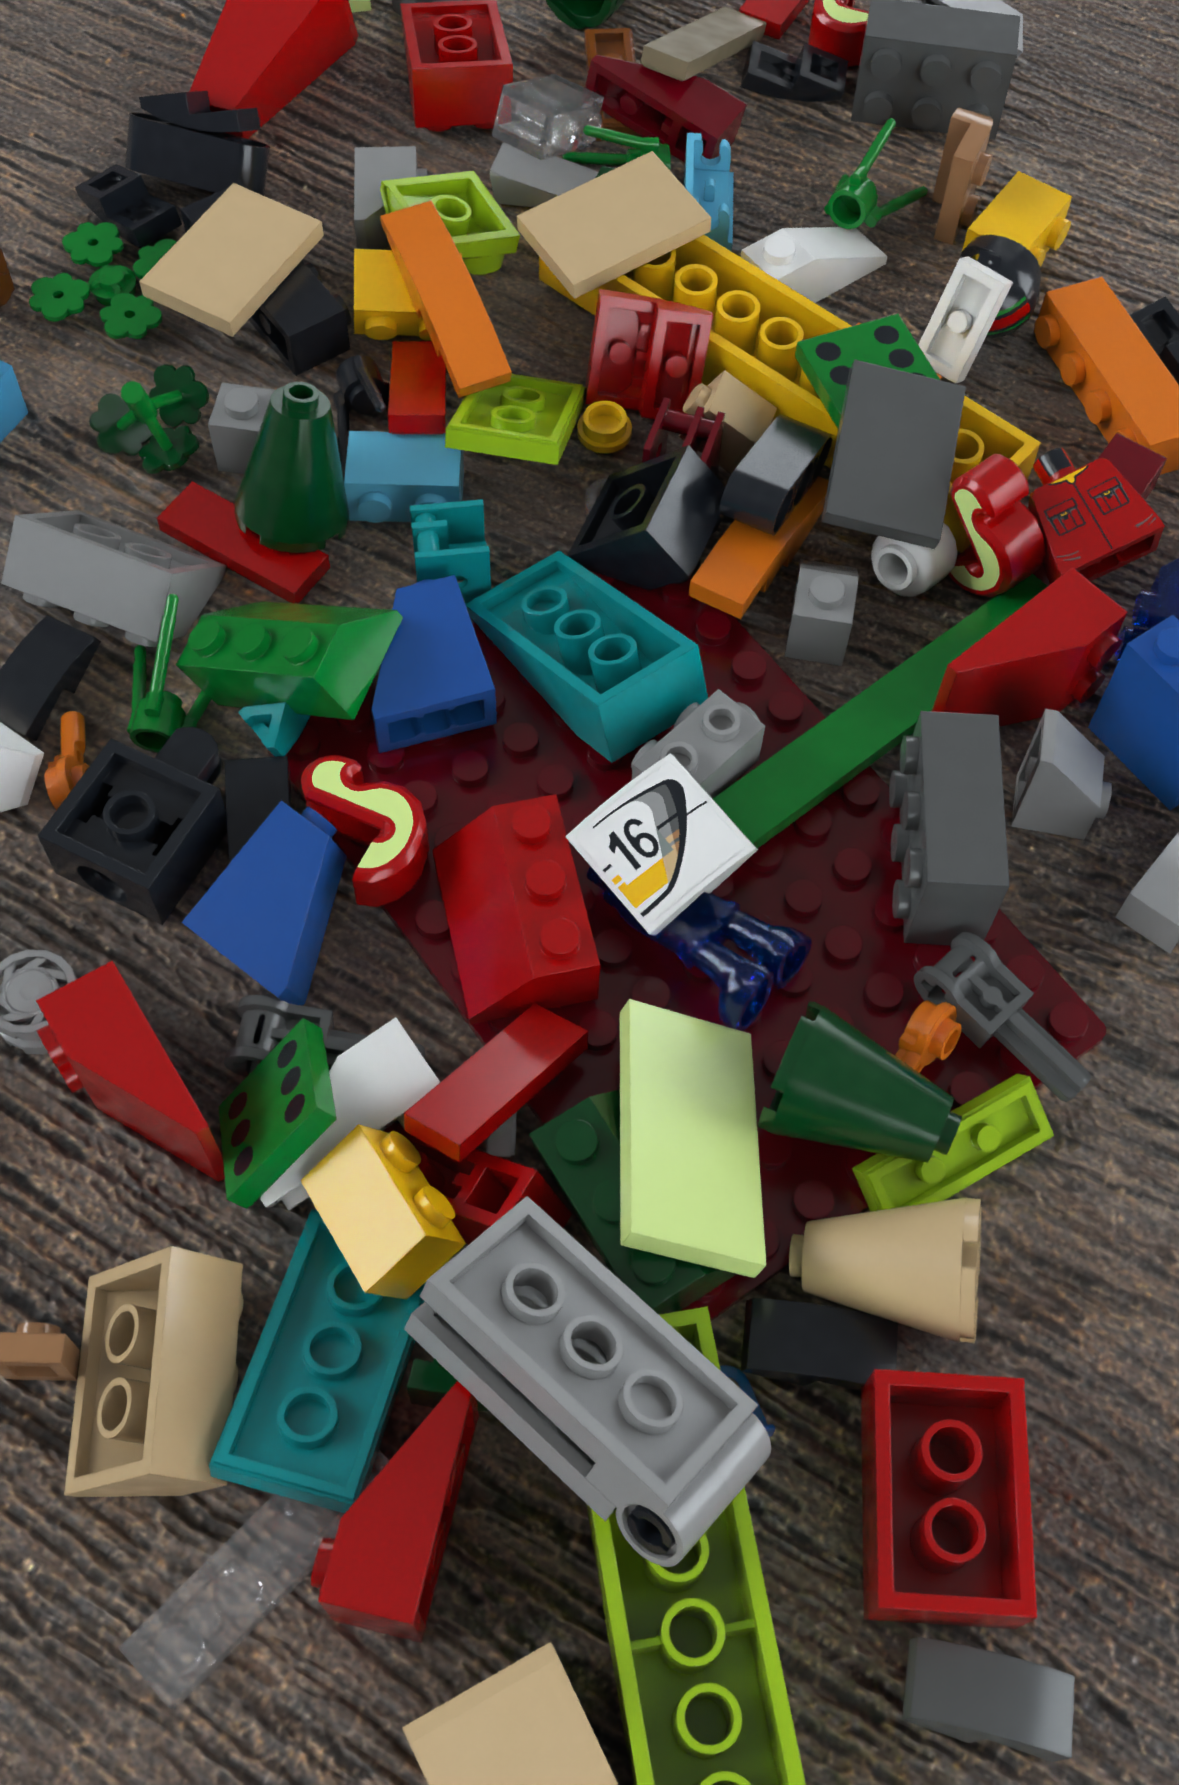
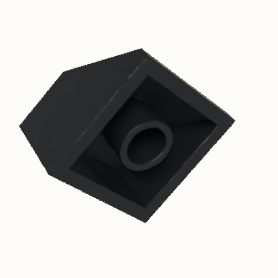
M689 445L608 476L567 556L587 570L646 590H653L672 583L681 584L690 579L699 569L703 550L710 536L720 525L721 514L719 513V507L725 486Z

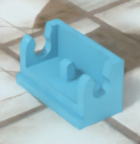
M687 133L683 186L711 216V232L705 234V236L732 251L734 172H729L731 162L730 144L726 139H722L719 146L720 155L714 159H707L702 155L703 141L701 133Z

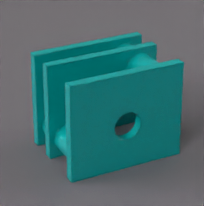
M483 499L410 505L417 582L455 575L457 580H464L459 582L458 585L465 604L491 589L490 550L485 541Z

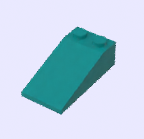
M559 550L465 604L470 618L572 731L611 763L674 725L680 714L692 703L697 702L701 705L708 699L698 644Z

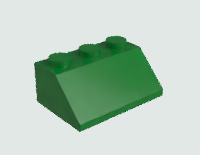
M260 601L202 614L197 625L191 631L188 642L176 666L219 706L243 708L244 706L286 702L296 714L354 720L403 617L397 610Z

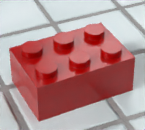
M874 1369L861 1389L864 1620L1017 1629L1036 1619L1037 1601L1024 1378Z

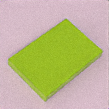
M512 374L510 382L464 397L446 427L445 448L558 465L584 406L586 387L582 384Z

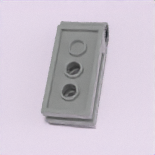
M528 1196L427 1279L420 1294V1297L425 1302L411 1313L404 1328L413 1339L604 1521L616 1510V1521L624 1538L641 1556L657 1565L665 1567L677 1565L771 1454L770 1437L764 1425L753 1414L758 1404Z

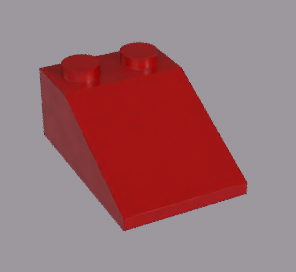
M496 0L400 4L415 128L425 127L430 131L440 132L449 130L452 126L474 125L481 129H492L498 127L501 123H514L513 63Z
M1072 567L947 665L932 712L998 715L999 727L1042 718L1045 709L1060 712L1075 699L1080 703L1085 702L1097 691L1105 679V675L1100 671L1122 643V640L1117 635L1128 612Z
M113 960L36 1000L48 1022V1025L36 1030L72 1093L85 1087L96 1108L214 1180L219 1182L225 1178L223 1157L206 1120Z
M459 1381L453 1385L341 1517L335 1539L323 1537L313 1565L311 1586L320 1588L318 1602L333 1621L420 1643L423 1642L479 1418L476 1398Z

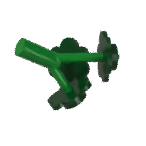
M164 364L157 367L154 372L156 386L150 390L149 396L141 384L135 381H130L123 385L121 397L112 393L104 395L98 402V411L94 412L89 419L91 428L99 432L97 435L99 448L110 455L118 454L121 451L130 457L139 454L143 460L142 466L148 474H156L163 470L172 471L183 466L188 461L190 455L199 448L200 442L198 438L192 434L191 429L187 425L179 426L175 430L169 427L162 428L156 417L158 414L157 409H159L162 421L171 427L181 425L183 422L195 424L200 420V408L208 403L209 391L202 382L195 380V372L190 366L183 365L176 369L170 364ZM150 440V444L142 447L141 444L147 443Z

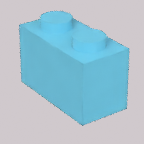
M349 431L344 487L349 507V521H368L372 523L384 521L411 522L410 505L462 501L464 483L463 450L445 448L446 433L392 434L381 431Z

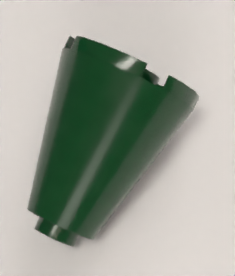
M291 382L272 393L235 498L234 514L238 527L246 534L247 526L250 530L260 535L259 544L273 550L304 553L324 549L327 539L338 534L339 540L345 535L349 521V507L331 404L324 393L307 382Z
M810 1001L807 1005L806 1016H801L771 1085V1088L776 1090L770 1107H763L758 1127L769 1131L771 1134L928 1163L934 1150L944 1155L948 1154L962 1116L950 1111L954 1101L953 1096L827 1007Z

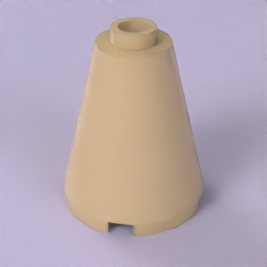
M965 1197L807 1221L804 1235L793 1234L791 1238L789 1253L790 1277L801 1278L804 1293L958 1343H975L981 1251V1199Z

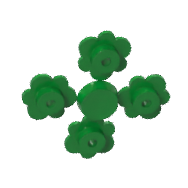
M90 222L82 223L78 226L77 232L68 233L63 237V248L66 252L70 253L73 263L78 265L87 263L101 268L97 269L90 276L88 283L80 279L72 280L71 275L68 273H59L53 279L43 277L35 280L31 285L33 296L29 299L30 308L36 312L42 311L43 317L48 321H61L72 314H78L84 310V300L89 297L91 290L95 299L100 304L106 306L100 310V318L105 323L104 329L107 336L113 339L125 337L141 339L147 335L148 329L159 326L163 318L161 311L154 307L153 300L143 295L135 297L136 277L142 279L174 246L176 241L163 239L158 241L154 247H142L138 252L139 260L133 265V272L122 265H108L113 260V254L121 252L124 248L123 241L119 238V231L115 224L104 222L95 226Z

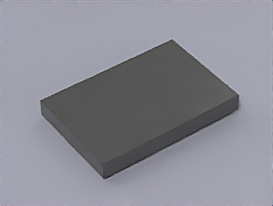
M854 359L849 370L821 522L935 549L942 535L966 386Z

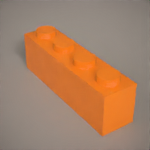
M1098 277L1047 291L1039 316L1035 321V337L1038 344L1046 349L1060 370L1064 383L1072 388L1084 406L1088 419L1093 424H1096L1108 444L1115 434L1119 433L1166 457L1167 460L1160 475L1179 470V385L1105 279Z

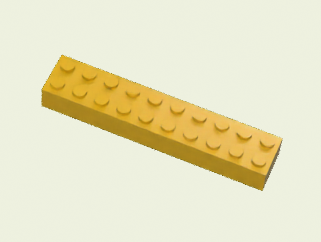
M705 235L575 299L539 257V280L594 316L596 314L599 289L648 296L711 311L713 313V320L701 383L708 386L725 370L777 408L772 422L779 414L832 434V445L824 464L831 469L838 428L797 361L795 352L797 342L852 327L850 324ZM964 396L944 523L950 528L956 540L957 551L960 553L971 543L951 497V488L955 479L991 455L1001 454L1013 460L1020 467L1028 482L1041 444L1038 440Z

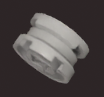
M28 949L12 954L0 962V980L3 977V982L0 985V1036L10 1047L12 1045L24 1050L26 1054H47L48 1052L36 1030L48 1025V1022L36 1000L76 980L77 977L70 965L61 956L47 950ZM29 962L22 968L16 970L17 965Z

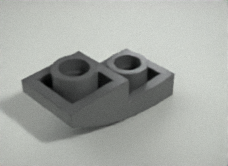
M915 1637L909 1640L902 1720L967 1743L988 1739L1051 1762L1071 1759L1075 1676L993 1651L947 1641Z

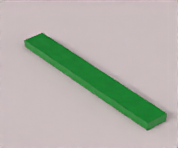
M1031 574L1007 592L995 596L714 797L713 800L758 849L900 744L903 736L912 735L920 711H932L947 665L1048 586L1034 574Z

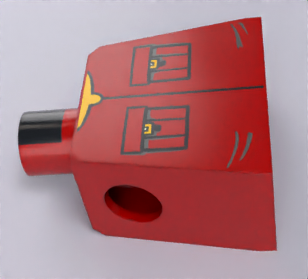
M1055 448L1043 454L1035 461L1033 469L1043 486L1035 489L1030 494L1028 509L1036 517L1044 534L1046 555L1042 563L1050 584L1072 567L1091 582L1157 550L1165 526L1164 523L1110 460L1099 458L1076 469L1064 448Z

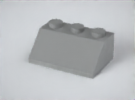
M79 510L15 515L1 584L22 591V598L28 603L47 608H56L59 605L74 611L73 618L78 622L95 627H108L111 625L126 631L125 638L133 643L157 647L167 596L173 593L179 598L173 639L184 637L224 578L227 565Z

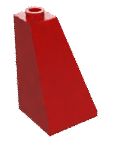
M226 0L189 92L208 91L211 112L257 108L261 128L356 44L358 32L349 1ZM258 130L224 133L249 139Z

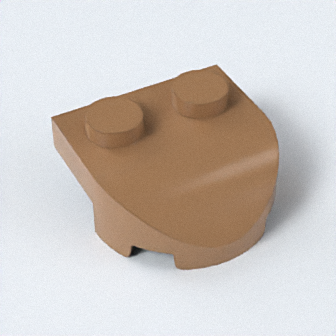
M957 108L951 116L932 201L942 204L934 235L936 240L953 245L962 226L970 227L976 218L982 198L975 195L976 187L983 185L992 161V154L986 153L993 125V119L989 116L963 108Z

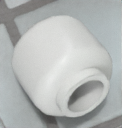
M943 523L941 540L935 549L878 536L873 542L871 560L878 580L888 590L900 596L914 597L926 592L950 573L955 566L958 552L956 540L950 528Z

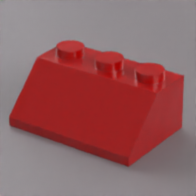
M556 794L492 806L432 850L470 1025L521 1015L534 1003L545 1009H552L598 999L600 961L569 841L565 837L567 834Z

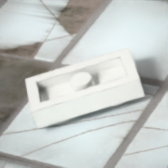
M969 256L959 259L918 344L935 372L955 384L965 380L1013 284L1009 279Z

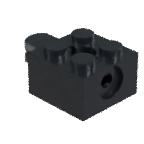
M195 727L178 728L168 738L155 758L111 738L38 834V838L55 873L163 925L227 834L224 802L220 789L213 786L223 771V762L219 755L217 743L213 736L203 729Z

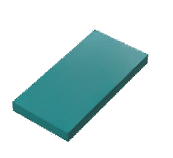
M311 1209L210 1461L209 1470L211 1477L345 1513L366 1489L416 1341L404 1328L411 1313L425 1302L420 1297L425 1283L407 1300L364 1293L319 1212Z

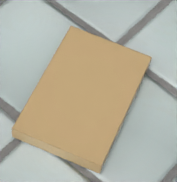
M651 151L517 215V229L575 299L711 232V216L658 156Z
M233 183L139 281L142 294L146 298L233 337L324 236L322 221Z

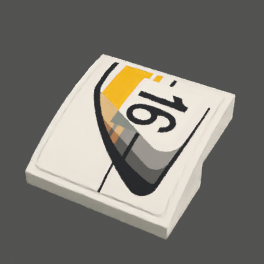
M671 753L626 784L565 836L648 934L654 936L662 931L703 892L710 894L758 850Z

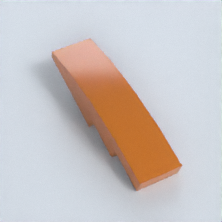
M432 201L381 215L380 222L418 318H423L438 357L442 356L458 398L510 382L512 371L470 273Z
M818 476L774 536L734 520L691 579L688 596L742 619L758 592H766L781 566H789L822 514L829 480Z

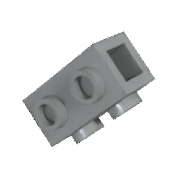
M718 689L701 705L697 702L689 705L678 717L674 728L659 742L654 739L650 740L637 752L631 763L632 780L671 753L713 799L732 785L759 760L765 725L760 722L750 707L740 702H734Z

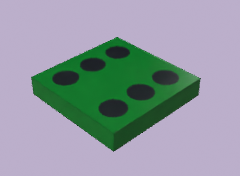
M898 313L797 342L795 357L838 429L849 370L854 359L940 380Z
M304 1018L218 1106L226 1198L228 1201L245 1209L250 1205L252 1206L337 1120L322 1028Z

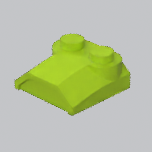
M475 171L381 181L380 192L385 214L432 201L459 253H462V259L469 273L485 275L495 272L502 267L505 254L516 253L520 234Z

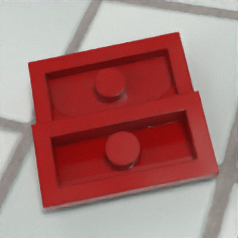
M599 289L585 385V404L591 405L598 401H611L625 409L639 410L642 418L655 419L665 397L671 399L670 409L683 412V406L688 396L702 382L713 313L668 300Z

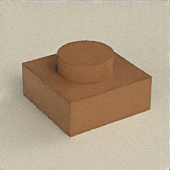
M41 1322L20 1323L17 1325L16 1333L0 1332V1375L4 1379L77 1381L81 1351L66 1334H61L62 1329L59 1326Z

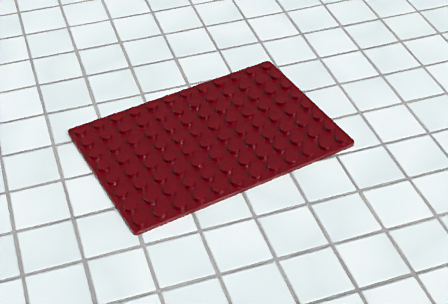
M590 571L698 644L708 698L719 689L734 702H740L750 707L760 722L765 725L759 760L735 782L826 718L734 616L688 596L690 581L693 576L681 584L672 583L653 590H646ZM473 622L477 639L496 690L497 724L379 753L371 710L378 675H376L354 720L310 715L298 740L285 756H288L290 765L291 785L305 804L307 800H305L301 785L303 771L311 762L329 755H341L356 760L362 767L364 783L386 781L405 787L421 801L427 823L429 852L423 872L411 890L400 899L384 904L381 907L484 1046L520 1015L472 1025L469 1024L432 850L492 806L554 794L557 795L566 834H569L586 817L632 780L631 763L637 752L647 742L611 763L572 731L479 626ZM674 725L650 740L654 739L659 742L674 728ZM267 749V752H268V754L270 755V757H275V756ZM870 766L759 847L749 859L710 894L703 892L656 936L648 934L569 842L600 961L599 996L597 1000L547 1009L588 1030V1048L526 1103L542 1126L590 1096L620 1089V1011L629 999L751 1034L765 1250L767 1251L766 1267L755 1278L736 1274L681 1310L708 1306L711 1321L789 1266L792 1235H804L807 1221L864 1213L869 1209L852 1168L877 1153L771 1134L769 1131L758 1127L763 1107L769 1108L776 1090L772 1089L771 1085L801 1016H806L808 1003L812 1001L827 1007L890 1053L896 1055L899 1050L900 1037L904 1033L909 1019L917 1007L924 1002L915 987V974L924 966H934L951 951V945L904 943L903 919L894 918L892 907L895 881L902 880L901 862H892L891 859L892 830L894 824H900V808L890 807L889 787ZM335 833L332 837L333 841L346 854V860L355 871L369 847ZM999 909L984 941L997 953L1001 963L1034 993L1022 1009L1076 1060L1101 1043L1106 1035L1105 1024ZM962 1031L955 1048L946 1059L936 1058L932 1063L925 1065L920 1072L924 1077L954 1097L950 1111L1017 1073L1030 1076L1035 1090L1043 1085L994 1036L979 1049Z

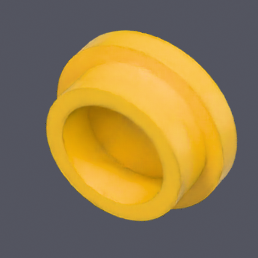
M598 401L589 405L579 418L577 435L579 441L587 449L597 453H613L623 449L629 443L632 436V424L626 411L619 404L611 401Z

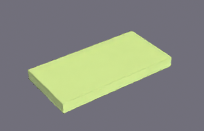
M629 999L620 1011V1244L622 1246L755 1278L766 1267L750 1033Z

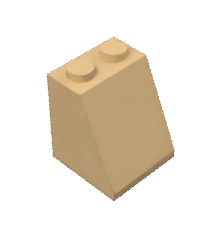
M551 1642L402 1727L428 1785H618Z

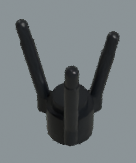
M363 355L352 356L344 360L336 371V379L340 390L333 395L332 399L337 410L338 450L343 478L345 477L350 431L349 411L353 409L360 414H371L375 411L383 412L389 404L390 384L383 381L376 362L372 358Z

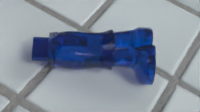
M591 866L587 872V879L604 890V901L610 906H614L631 927L675 953L688 969L696 966L714 981L720 990L718 1014L722 1022L729 1028L739 1031L747 1029L765 1006L772 985L777 989L785 987L799 972L810 952L812 940L803 932L791 927L770 925L741 911L740 904L722 899L712 892L710 894L703 892L656 936L649 935ZM729 939L743 949L753 961L738 955L723 944Z

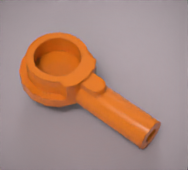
M68 711L61 716L60 754L54 756V761L48 762V768L44 773L47 794L56 810L90 767L87 763H84L86 748L85 717L77 711Z
M929 1000L922 1002L909 1019L905 1031L900 1037L899 1050L895 1056L919 1073L925 1065L932 1063L936 1058L946 1059L955 1048L962 1030V1025L955 1022L957 1017L956 1007L946 1001L939 1005Z

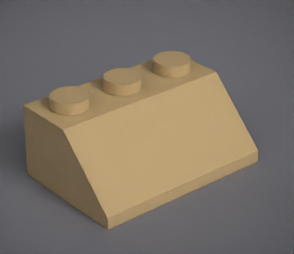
M170 1246L89 1277L64 1491L65 1496H183L227 1485V1481L211 1477L209 1464L232 1409L233 1393L238 1381L236 1352L239 1319L243 1310V1295L241 1292L242 1263Z

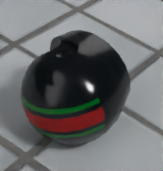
M981 235L974 238L963 249L960 258L969 256L1013 282L986 338L993 339L1012 334L1030 320L1039 300L1041 268L1035 256L1022 244L1002 236ZM979 254V258L976 260L975 255Z

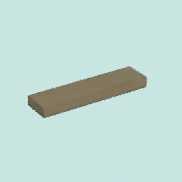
M725 6L645 44L640 63L644 67L683 82L751 46L753 40L756 42L762 40L767 22Z

